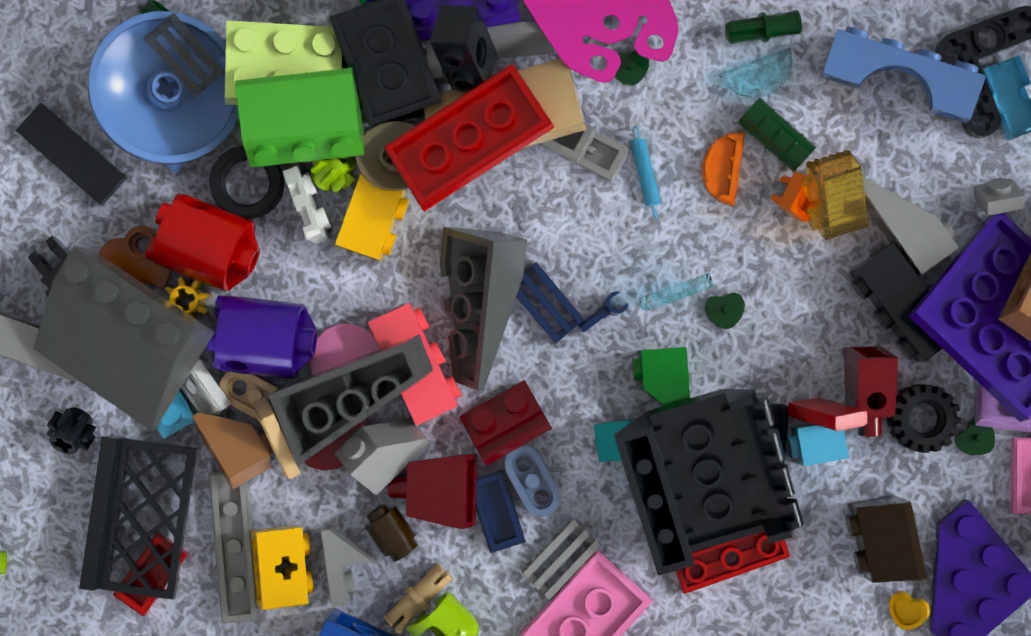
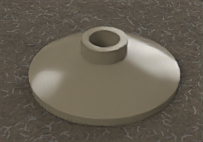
M391 121L373 127L364 135L365 155L356 156V161L361 175L368 183L386 191L408 189L395 165L389 164L391 159L383 147L415 127L414 125L406 122Z

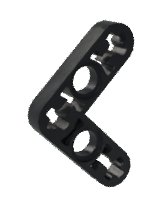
M1021 6L953 32L938 42L934 53L942 56L941 62L955 66L957 62L955 57H947L945 54V50L950 47L949 42H951L953 47L960 46L962 52L957 55L958 61L967 62L979 67L977 73L984 75L978 60L1031 39V26L1026 29L1027 34L1024 29H1018L1007 35L1006 27L1018 22L1020 17L1022 20L1029 19L1031 22V7ZM989 28L996 33L997 44L995 47L987 48L980 43L978 36L981 29ZM986 78L979 98L982 97L984 103L976 106L981 116L987 115L989 117V122L985 124L986 130L981 125L975 127L973 124V119L977 118L976 109H974L970 121L967 123L961 122L965 132L971 137L978 139L985 138L998 129L1001 120Z

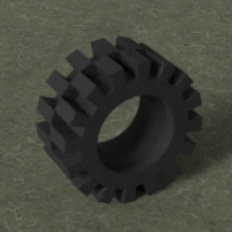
M915 384L911 387L903 388L900 390L901 393L896 395L895 416L886 419L887 426H891L892 431L890 433L892 437L896 438L901 446L922 453L938 452L942 450V446H949L953 442L950 440L951 437L957 436L960 431L956 429L957 423L961 424L962 417H957V411H961L960 407L952 401L955 398L950 393H945V389L939 386ZM922 403L932 406L937 414L936 425L926 433L917 432L910 423L911 411L915 406Z

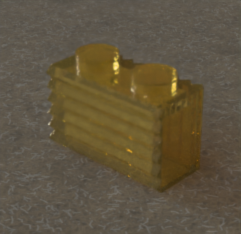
M844 150L843 152H837L835 155L830 154L828 157L823 156L821 159H815L813 162L808 161L806 163L808 177L802 179V186L808 201L811 200L812 208L806 209L811 229L813 231L818 230L824 241L869 227L865 204V189L863 186V171L851 151Z

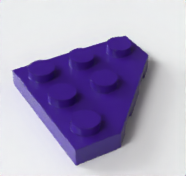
M963 500L937 523L936 561H934L932 581L933 603L929 630L934 636H987L1031 598V572L969 500Z

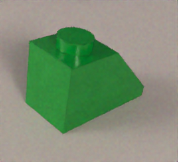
M687 347L638 350L639 358H632L634 381H640L641 388L661 406L690 398Z

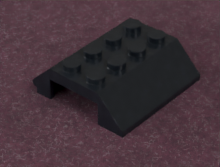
M720 389L647 411L614 434L658 576L694 566L692 552L764 531L769 544L792 538L791 532L804 525L797 499L788 498L795 494L787 464H776L785 459L777 429H766V427L775 424L768 397H757L755 389Z

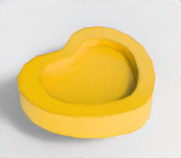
M897 591L889 600L890 614L894 622L901 629L917 628L930 615L929 604L922 599H913L907 592Z

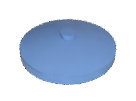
M156 11L143 13L131 17L116 26L107 34L97 48L88 73L89 103L101 130L122 151L149 163L161 165L182 164L201 158L211 152L227 138L239 117L238 105H225L226 42L205 23L191 16L176 12Z

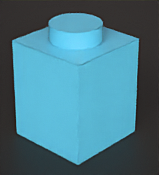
M810 423L791 427L792 436H787L789 455L791 459L796 458L799 465L808 466L849 458L844 430L834 431Z

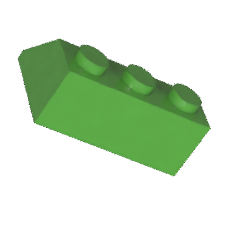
M352 68L235 81L242 142L250 168L365 155L363 118Z

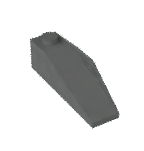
M443 227L440 271L441 277L449 276L451 298L444 299L445 311H451L454 320L455 330L449 334L448 340L452 375L459 384L478 391L485 388L523 279L527 239L501 232Z

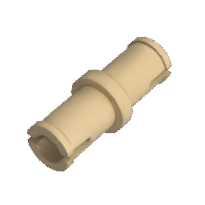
M436 562L431 570L415 586L410 585L405 590L407 594L388 614L383 616L386 622L391 627L393 625L394 630L399 634L403 632V629L423 609L427 611L432 606L430 604L432 599L453 580V577L446 570L444 571L439 563Z

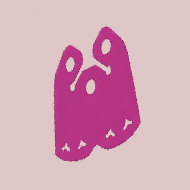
M523 0L561 60L571 70L597 82H611L621 65V59L614 50L592 43L585 44L582 41L584 36H589L591 39L603 43L613 44L631 37L639 22L638 17L645 16L647 23L643 24L634 42L636 52L642 57L661 62L668 60L673 54L679 27L670 0ZM609 15L617 17L619 20L618 28L614 30L605 28L603 19ZM649 36H660L664 42L663 46L660 49L650 48L647 44ZM592 57H604L607 61L606 68L595 70L590 64Z

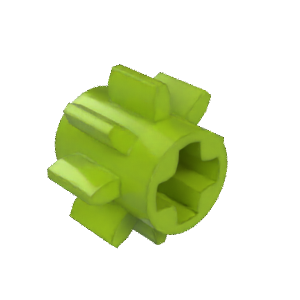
M353 156L311 161L314 164L310 169L311 179L316 186L324 191L333 190L337 193L341 188L345 190L356 179L354 174L351 173L356 164Z

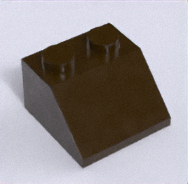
M890 495L849 504L851 514L846 515V525L850 536H856L859 551L854 552L853 556L859 574L864 573V578L872 583L928 579L911 501Z

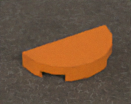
M745 132L729 133L717 139L706 151L701 165L702 180L708 193L718 202L731 207L735 205Z

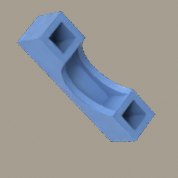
M847 26L845 31L837 29L821 75L822 78L857 89L865 79L877 72L884 70L902 71L913 76L923 86L928 98L929 112L963 123L971 120L986 75L977 73L979 67L962 61H957L955 66L940 61L941 55L928 50L920 49L918 54L903 50L905 44L889 38H883L882 42L874 41L867 38L868 33L858 28Z

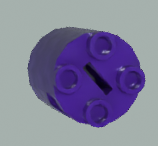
M219 295L215 303V317L218 318L216 330L211 329L215 333L207 344V351L213 353V368L225 372L295 380L300 369L310 359L314 358L317 345V329L304 304L232 295Z

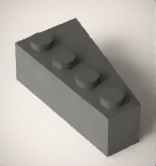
M418 334L292 382L268 395L297 466L433 371V367Z

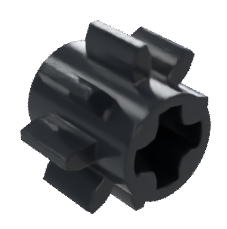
M75 407L65 409L63 414L55 411L47 423V426L50 428L47 436L50 437L49 442L51 446L57 451L68 455L77 453L79 448L87 451L96 437L93 434L96 426L92 425V417L84 410Z

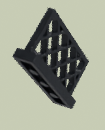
M115 435L102 436L79 589L92 591L102 589L171 600L176 598L198 448L130 439ZM129 447L143 449L152 461L137 474L127 462ZM152 450L164 453L157 458ZM172 453L186 455L184 472L173 479L161 461ZM156 466L168 484L151 495L140 480V477ZM127 472V474L130 476V479L124 483L125 475ZM183 479L182 489L177 485V482ZM134 482L147 500L130 511L123 502L122 495L123 490ZM169 488H172L179 497L180 503L179 509L168 517L155 499ZM150 504L162 522L146 533L134 515ZM120 509H121V511L123 512V514H124L125 516L119 520ZM175 517H177L176 527L171 522ZM129 520L141 538L125 549L116 536L118 527ZM166 525L174 536V544L171 549L162 554L150 536ZM144 541L157 559L143 570H140L129 555V552ZM116 548L119 554L113 558L114 549ZM172 554L171 565L166 560V557ZM121 558L125 560L135 574L126 583L110 581L112 565ZM158 563L169 574L167 589L153 587L144 575ZM139 579L143 586L132 583Z

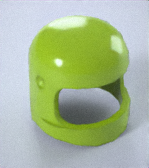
M449 591L445 592L435 601L438 607L430 615L424 612L417 620L406 627V630L413 636L421 635L428 628L436 636H478L479 625L476 618Z

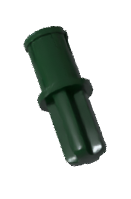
M798 10L773 15H766V13L761 12L758 17L730 21L725 24V36L730 44L760 39L763 43H766L770 38L792 34L798 35L802 31V20Z

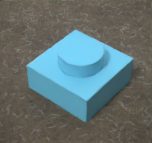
M181 388L157 426L163 439H167L194 423L192 416L195 412Z

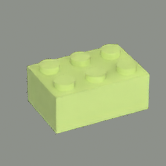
M243 21L226 22L225 105H237L236 80L342 69V51L333 27Z

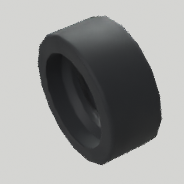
M244 146L231 148L219 156L211 169L209 183L212 196L219 207L247 219L263 217L274 210L282 199L285 186L282 169L279 165L263 166L268 173L270 182L268 191L263 199L249 205L237 203L226 190V176L234 165L239 162L248 161Z

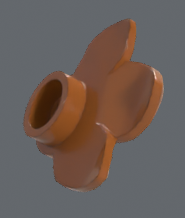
M134 227L126 234L125 238L110 239L98 253L146 286L149 282L156 287L164 288L169 280L171 270L156 265L154 261L145 257L146 251L141 252L138 249L140 239L147 238L150 242L153 237H156L157 231L151 227Z

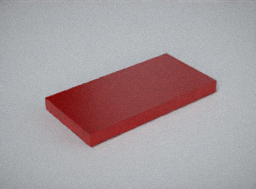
M512 63L383 148L419 206L425 212L552 130L554 125Z

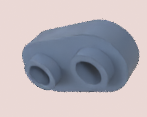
M523 445L508 453L504 463L505 471L528 512L538 517H545L554 513L560 504V492L539 452L529 445ZM522 456L529 458L531 461L530 467L524 471L516 466L517 459ZM545 490L549 494L548 500L545 503L536 502L534 499L536 491Z

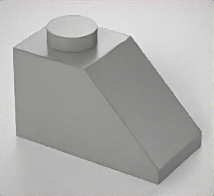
M411 419L363 426L334 454L352 477L377 495L408 465V462H411L431 442Z

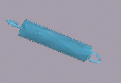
M634 126V138H636L635 128L639 138L631 140L630 145L640 179L643 199L646 207H650L653 204L652 209L657 220L658 217L655 213L654 205L661 204V199L650 161L651 157L648 152L646 139H640L638 127Z

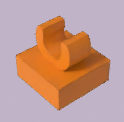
M794 171L791 178L782 176L779 180L787 186L783 195L777 196L772 194L771 199L792 218L806 223L823 189L807 175Z

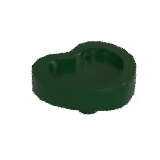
M636 50L629 54L619 52L621 65L614 77L627 86L637 85L647 73L649 58L642 57Z
M730 293L724 298L711 296L705 302L707 317L711 322L723 329H730L735 326L742 318L745 310L743 297L737 293Z
M975 417L971 418L967 428L959 432L955 437L957 448L965 454L984 455L991 452L994 448L995 433L993 428L976 426Z

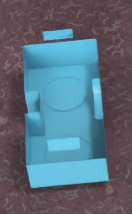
M1020 55L983 69L982 71L986 75V81L999 111L1000 125L1007 141L1031 132V98L1028 97L1025 89L1031 82Z

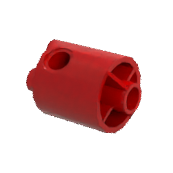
M177 194L171 204L164 202L160 206L155 219V223L160 225L156 237L151 239L145 257L154 261L156 265L227 292L252 274L259 259L260 248H258L255 237L256 225L254 221L189 195Z

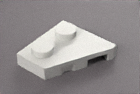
M298 166L283 171L295 208L300 213L305 227H303L306 239L315 244L330 239L327 229L332 228V224L325 208L321 207L318 209L312 195L318 193L311 179L310 172L303 174Z

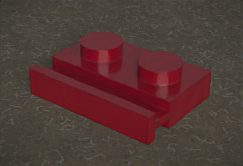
M525 380L459 416L486 466L552 429Z

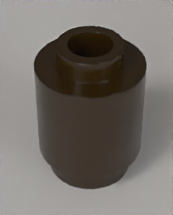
M384 503L366 516L370 522L365 525V529L385 557L389 556L393 562L402 559L418 546L414 539L416 536L415 532L396 505L388 508Z

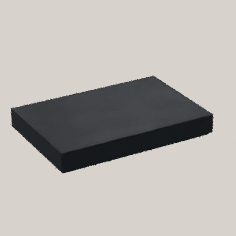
M375 0L329 17L347 67L352 68L357 94L369 127L442 101L406 0Z

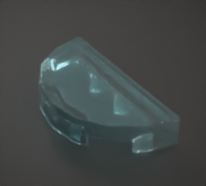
M791 47L721 72L719 77L727 89L734 91L740 96L747 97L748 99L768 97L779 90L790 76L793 63Z
M709 272L640 297L638 301L642 311L645 310L646 312L713 288L714 283Z

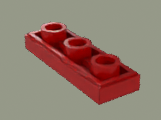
M764 531L692 552L695 565L676 570L675 572L682 592L686 594L791 556L785 540L769 544ZM731 551L736 552V561L727 564L725 562L726 554Z

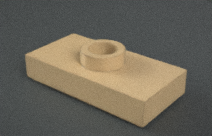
M264 397L255 401L253 407L285 477L291 479L300 475V470L291 453L281 425L278 424L267 398Z

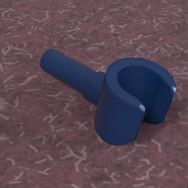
M619 291L610 293L604 299L603 306L578 325L583 332L590 329L603 318L605 319L609 315L617 316L627 309L628 303L621 307L620 310L614 309L610 304L611 298L620 293Z

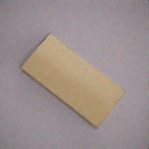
M561 58L518 70L554 125L552 130L525 147L587 130L571 69ZM448 90L439 93L442 101L424 108L425 120L467 92Z

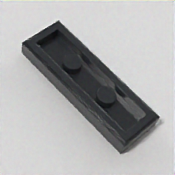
M41 102L16 129L22 137L100 205H104L128 178Z

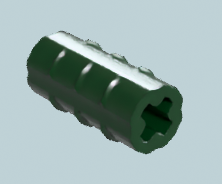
M761 97L737 122L750 134V137L753 136L764 146V149L769 150L778 158V161H781L792 172L816 148L804 136V133H800L790 124V121L784 119L776 112L775 108H772Z

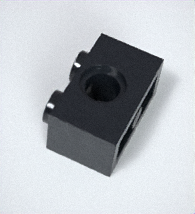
M441 5L430 44L451 89L469 92L492 76L498 54L478 6Z

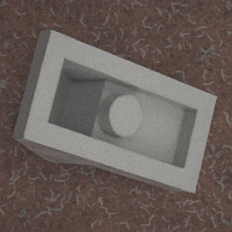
M325 527L321 530L331 607L347 605L350 601V594H355L356 588L353 571H347L346 566L371 563L375 557L335 527Z

